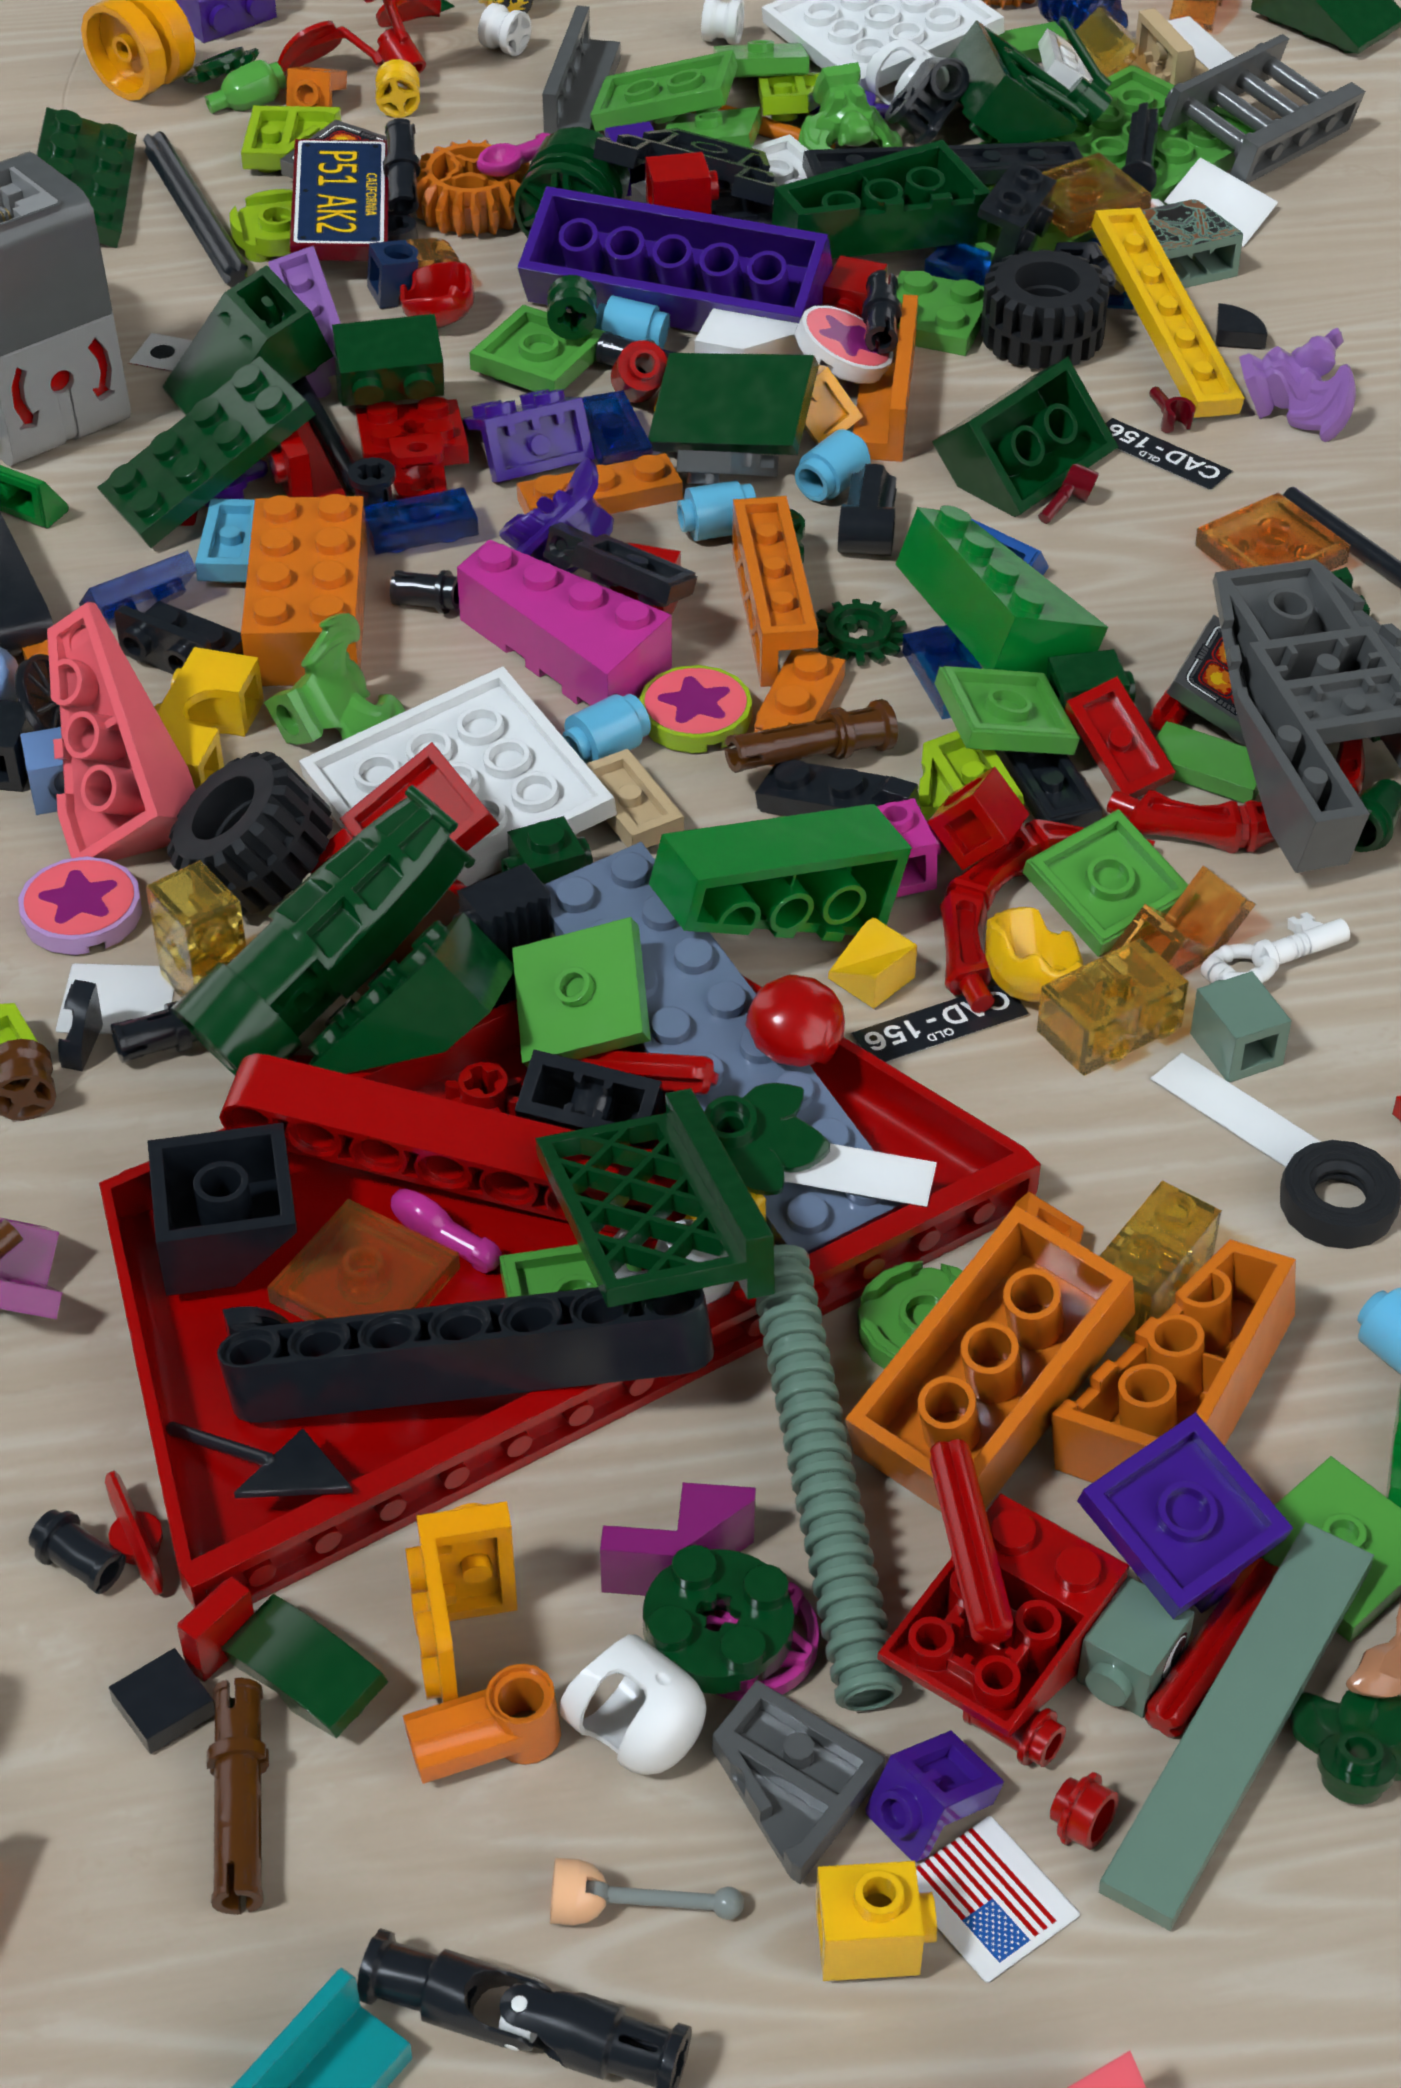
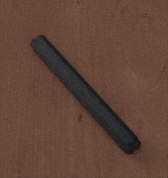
M158 131L154 136L150 134L145 135L143 139L146 145L144 152L227 286L234 287L249 277L246 272L248 265L168 137L161 131Z

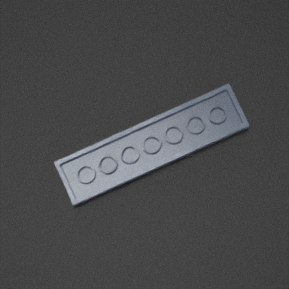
M642 842L544 885L551 895L552 932L555 936L632 917L639 925L651 1041L636 1044L634 1047L638 1052L707 1056L712 1059L714 1072L719 1074L717 1085L711 1086L706 1095H695L704 1111L708 1104L719 1097L733 1095L743 1098L755 1086L761 1084L784 1083L795 1085L804 1089L803 1103L796 1115L797 1118L818 1130L830 1144L874 1151L810 1065L796 1067L777 1064L756 1048L749 1029L745 1026L747 1014L756 993L711 933L684 931L649 885L655 859ZM731 1130V1131H726L725 1133H734V1132H738V1131H733V1130ZM784 1182L782 1193L765 1196L766 1223L774 1235V1243L776 1245H796L804 1248L808 1254L909 1205L902 1202Z

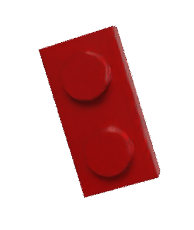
M1118 676L1067 701L1065 712L1113 791L1118 790L1138 798L1148 791H1152L1173 780L1176 771Z

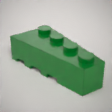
M949 505L941 506L940 510L917 507L895 565L984 669L1044 673L1047 676L1048 657L1099 650L1108 626L975 523L967 512Z
M875 804L664 833L661 835L649 885L684 931L749 935L753 929H767L777 938H794L797 932L816 933L822 941L841 942L845 935L855 936L860 928L872 917L887 925L912 847Z

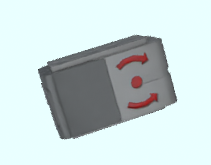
M30 151L0 161V459L8 466L59 447L71 438L76 440L126 420L131 415L130 401L93 208L80 187Z

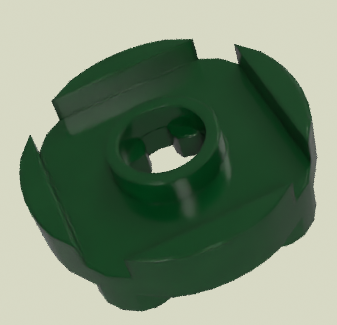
M699 1545L684 1547L676 1552L672 1559V1564L655 1577L646 1593L643 1604V1635L645 1641L687 1672L697 1682L702 1693L726 1694L741 1690L742 1681L753 1679L762 1672L764 1680L779 1669L790 1651L794 1632V1607L788 1592L787 1577L780 1568L766 1564L751 1555L725 1549L709 1550ZM713 1610H723L729 1612L733 1618L738 1619L737 1624L724 1622L719 1631H711L706 1628V1617L704 1614Z

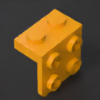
M507 1501L486 1505L468 1503L460 1505L453 1510L416 1516L420 1546L405 1548L411 1587L410 1594L414 1623L421 1652L420 1659L426 1700L441 1698L443 1703L458 1698L449 1621L518 1610L512 1526Z

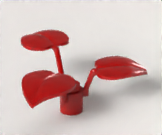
M364 0V1H365L366 3H370V2H373V1H375V0ZM382 0L383 5L376 13V21L380 27H393L378 37V51H375L344 26L336 28L333 21L328 20L316 23L295 34L283 48L278 64L282 68L284 75H287V68L300 67L325 56L341 43L342 38H345L371 57L377 67L389 60L401 59L411 63L420 74L426 67V61L408 32H406L403 22L420 17H440L441 0Z

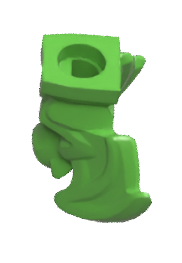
M858 62L824 67L820 71L812 93L815 103L820 104L819 113L806 117L798 141L808 150L832 149L830 146L837 141L840 146L845 144L848 146H861L872 140L880 148L903 147L899 133L895 130L892 131L873 105L870 106L867 102L865 90L859 85L861 70Z
M338 613L319 623L322 632L301 663V666L305 668V675L296 682L292 689L280 691L264 702L285 742L296 745L316 741L323 735V729L336 728L341 734L342 740L406 711L401 702L391 694H380L376 705L365 699L371 694L366 689L367 685L363 671L350 659L349 653L346 652L349 644L355 643L360 639L358 621L349 613Z

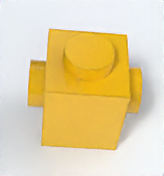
M915 1861L817 1867L815 1909L823 1981L920 1975L923 1944L935 1943L937 1941V1919L933 1892H919Z

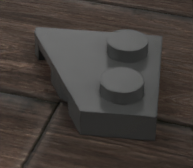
M678 450L677 472L688 473V484L719 483L720 474L778 477L779 456L737 452Z
M758 1680L755 1681L713 1733V1752L787 1874L799 1884L803 1882L878 1783L885 1768V1757Z

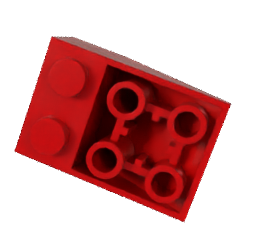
M1000 1493L986 1511L1014 1620L1012 1636L1004 1642H992L986 1645L978 1644L971 1637L953 1558L951 1557L880 1649L877 1659L1009 1738L1078 1674L1083 1639L1128 1577L1129 1565Z

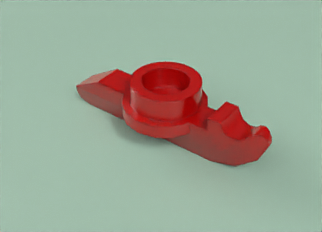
M115 1470L106 1474L105 1486L117 1519L111 1525L108 1533L110 1547L123 1553L126 1556L127 1564L137 1565L142 1581L147 1583L155 1595H160L163 1593V1577L156 1555L160 1550L163 1539L161 1523L156 1516L148 1512L136 1511L120 1475Z

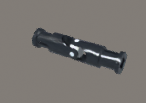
M382 1928L370 1940L358 1973L357 1988L360 2002L372 2005L377 1999L388 2001L419 2011L422 2022L513 2051H532L534 2046L543 2049L548 2057L559 2062L564 2068L603 2080L608 2073L655 2088H678L687 2061L692 2037L691 2026L678 2022L673 2029H669L626 2015L625 2006L584 1992H553L550 1987L535 1977H530L448 1949H444L439 1955L396 1942L395 1933ZM507 1986L510 1988L504 1992L500 1999L499 2009L501 2017L499 2029L490 2027L473 2016L474 2006L483 1993L492 1988Z

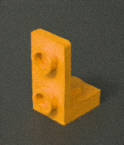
M823 365L818 367L804 427L816 445L836 430L849 429L863 417L830 369Z

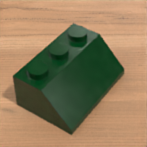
M1069 357L1029 377L931 441L957 487L1013 517L1022 514L1060 488L1073 464H1080L1089 468L1119 447Z

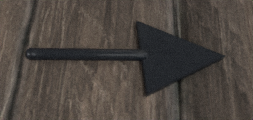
M169 1422L166 1425L167 1433L173 1437L262 1465L234 1492L235 1498L353 1493L351 1485L303 1428L277 1453L272 1454L177 1422Z

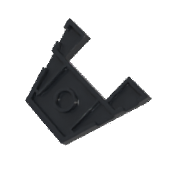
M678 128L643 132L642 138L630 134L618 135L617 142L610 141L607 137H598L595 143L593 158L632 169L646 162L645 157L703 152L709 171L716 170L719 189L731 190L732 196L773 206L775 187L778 186L774 182V174L769 172L770 164L764 151Z

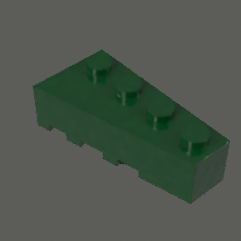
M942 139L775 187L772 225L828 234L832 259L839 258L840 255L853 257L983 242L986 238L988 221L979 218L977 214L980 205L991 191Z

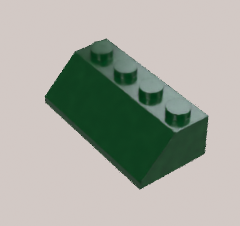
M976 20L949 57L962 61L969 72V85L966 92L958 100L964 106L962 113L971 121L969 128L988 143H991L995 138L1002 144L1029 143L1072 134L1077 128V124L1071 113L1028 85L1027 78L1033 75L1009 57V52L1016 50L1042 70L1044 68Z

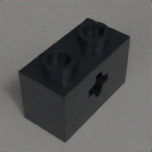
M534 1049L515 1107V1113L518 1117L571 1130H580L663 1114L666 1104L662 1082L659 1080ZM656 1140L632 1145L653 1150Z

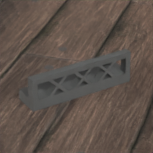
M576 6L542 93L544 133L552 134L561 128L583 127L595 131L590 114L605 77L615 75L621 59L620 42L590 39V10L588 6Z

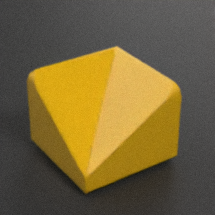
M872 917L860 928L829 970L828 979L875 1009L915 978L917 945Z

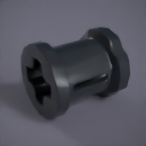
M375 457L363 458L354 462L348 469L349 484L354 487L355 496H363L366 528H384L393 524L398 518V505L392 498L391 488L396 478L394 465L388 460Z

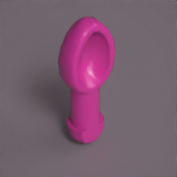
M538 134L535 139L519 145L509 143L491 145L480 153L477 160V168L481 173L489 176L500 177L513 174L520 168L521 164L532 161L537 149L545 137L550 134Z
M400 1189L392 1196L391 1209L393 1213L414 1235L424 1241L438 1243L471 1263L474 1269L482 1273H489L498 1267L500 1263L499 1256H502L500 1248L488 1238L484 1237L482 1239L453 1222L447 1212L436 1202L408 1189Z

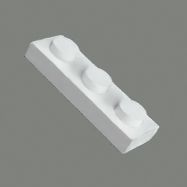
M1047 28L1038 43L1044 71L1068 89L1082 76L1087 81H1090L1092 77L1071 43Z

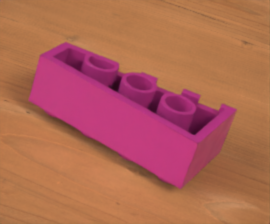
M490 539L457 566L460 620L505 653L515 651L524 657L526 668L538 677L547 674L562 685V694L576 704L585 701L591 706L613 694L621 696L632 694L639 699L644 686L657 674L672 668V615Z

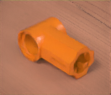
M525 1663L510 1665L498 1671L489 1681L487 1689L402 1715L422 1784L502 1758L522 1765L538 1763L554 1752L562 1736L553 1681L547 1672L537 1666ZM531 1710L536 1712L528 1717H512V1715L520 1711Z

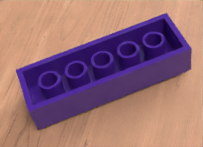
M546 186L517 269L528 302L548 305L547 292L550 285L557 278L565 275H578L586 278L593 284L597 294L596 311L600 303L607 304L609 298L614 295L657 305L660 312L669 313V327L700 332L713 308L799 323L805 310L813 306H822L823 285L833 269L828 234Z

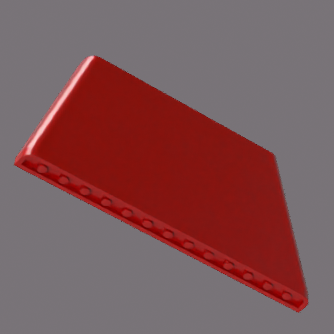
M743 976L757 994L762 987ZM517 999L493 1009L446 1052L347 1074L446 1099V1080L458 1081L459 1075L466 1065L490 1062L500 1064V1067L506 1072L508 1079L520 1077L523 1085L528 1068L522 1063ZM843 1037L838 1049L827 1064L816 1062L810 1065L874 1151L937 1162L927 1207L909 1204L809 1254V1269L814 1276L813 1288L817 1291V1307L821 1310L822 1316L861 1297L865 1287L882 1271L905 1262L923 1261L924 1265L997 1228L1013 1209L1015 1202L1028 1192L1036 1195L1041 1164L1024 1146L847 1038ZM634 1045L614 1050L638 1052ZM658 1139L655 1141L654 1148L659 1144ZM287 1151L297 1233L235 1287L166 1296L156 1246L149 1161L134 1168L126 1169L118 1175L99 1182L183 1592L193 1608L231 1576L250 1590L253 1604L417 1521V1515L433 1513L763 1346L764 1336L759 1328L760 1316L756 1313V1298L747 1299L739 1282L735 1281L730 1294L707 1304L715 1352L713 1359L706 1366L695 1372L270 1422H246L239 1419L233 1412L218 1360L217 1350L221 1342L227 1338L223 1316L224 1309L244 1306L265 1308L280 1314L290 1323L506 1298L500 1273V1263L493 1271L482 1273L474 1269L471 1263L438 1243L424 1241L410 1232L397 1219L391 1209V1198L398 1190L408 1189L428 1197L443 1208L453 1222L482 1239L486 1237L500 1248L502 1255L577 1245V1240L568 1221ZM673 1211L671 1221L682 1220L686 1215ZM605 1230L599 1232V1234L609 1237L616 1235L614 1232ZM648 1239L642 1246L655 1249L658 1239ZM169 1422H177L272 1454L277 1453L303 1428L351 1485L353 1493L235 1498L234 1492L262 1465L173 1437L167 1433L166 1425Z

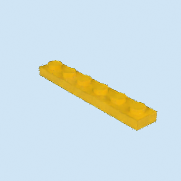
M1141 208L1096 210L1091 227L1118 274L1128 297L1182 397L1191 400L1195 404L1194 418L1240 414L1245 398Z

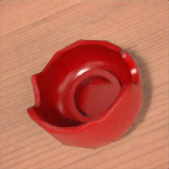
M439 262L420 267L413 272L410 290H407L405 284L400 286V302L403 313L407 317L435 314L437 328H442L461 320L468 314L474 304L475 290L471 269L468 264L462 262Z
M789 974L767 982L758 991L750 1005L745 1026L749 1029L756 1048L777 1064L803 1067L813 1065L816 1062L827 1064L844 1037L845 1015L843 1005L832 989L815 978Z

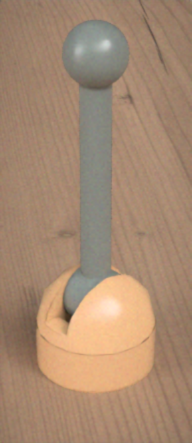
M555 1857L550 1924L574 1926L588 1923L598 1917L607 1903L714 1910L716 1915L725 1920L738 1917L744 1908L742 1894L733 1887H723L715 1894L612 1887L607 1884L601 1871L591 1863L570 1858Z

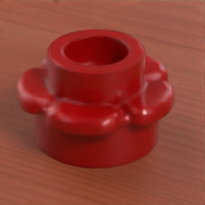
M1092 1772L1087 1777H1082L1079 1781L1070 1777L1058 1790L1050 1809V1819L1058 1823L1057 1835L1062 1844L1067 1846L1071 1841H1074L1091 1850L1100 1843L1107 1833L1118 1807L1119 1795L1116 1791L1102 1785V1776L1100 1774Z

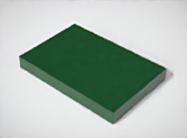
M669 353L647 443L652 451L661 452L693 450L798 455L819 364L814 355Z

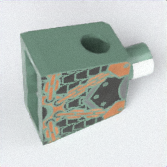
M1151 199L1141 206L1143 214L1184 288L1238 276L1244 234L1200 200L1190 199L1164 205L1159 199Z

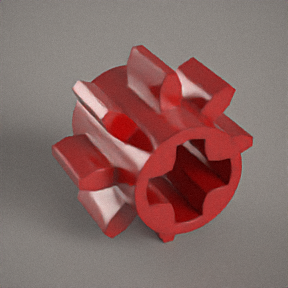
M478 1062L466 1065L465 1069L460 1073L458 1081L446 1080L445 1082L446 1099L516 1116L515 1107L522 1088V1080L520 1077L508 1079L506 1072L498 1063Z

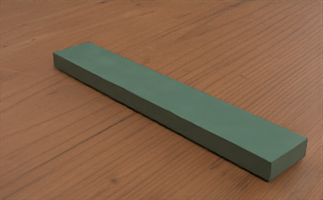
M1305 1522L1103 1874L1099 1885L1100 1894L1171 1931L1372 1567L1374 1554Z

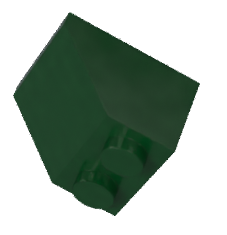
M435 314L332 325L337 394L342 406L373 405L379 402L406 399L421 400L444 395V362Z

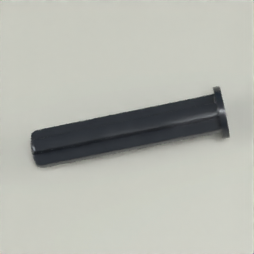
M1148 103L1139 104L1138 111L1132 113L1126 164L1119 173L1121 189L1132 197L1148 195L1153 191L1157 182V173L1153 166L1159 111L1157 108H1149Z

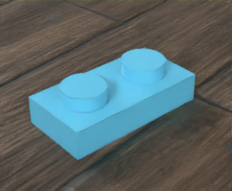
M254 499L210 500L195 561L197 581H218L226 584L246 582Z

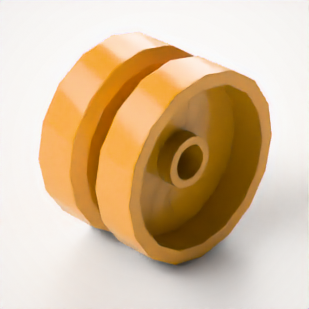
M103 0L91 6L83 15L81 33L85 52L100 80L115 95L128 101L140 100L157 91L161 85L170 84L185 76L193 68L196 55L194 35L186 15L176 0Z

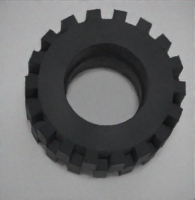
M1028 250L1019 252L1018 255H1008L1002 258L1001 262L994 263L990 267V272L986 273L981 322V337H984L983 343L987 348L993 349V354L997 357L1008 359L1009 363L1014 365H1024L1032 369L1048 368L1066 357H1069L1073 366L1080 364V360L1091 359L1095 356V351H1100L1103 345L1109 297V281L1107 276L1102 274V269L1097 265L1089 264V260L1063 251Z
M258 751L248 753L242 759L238 757L228 762L220 770L215 771L192 793L189 800L181 808L177 815L178 819L171 828L168 837L171 841L167 846L168 856L171 858L170 862L174 868L222 912L240 917L248 912L253 915L262 912L268 905L274 906L283 900L289 892L294 891L303 882L302 880L313 871L319 862L318 858L326 850L329 843L327 836L333 827V820L330 818L332 811L329 805L280 756L277 757L274 753L268 751L262 754Z

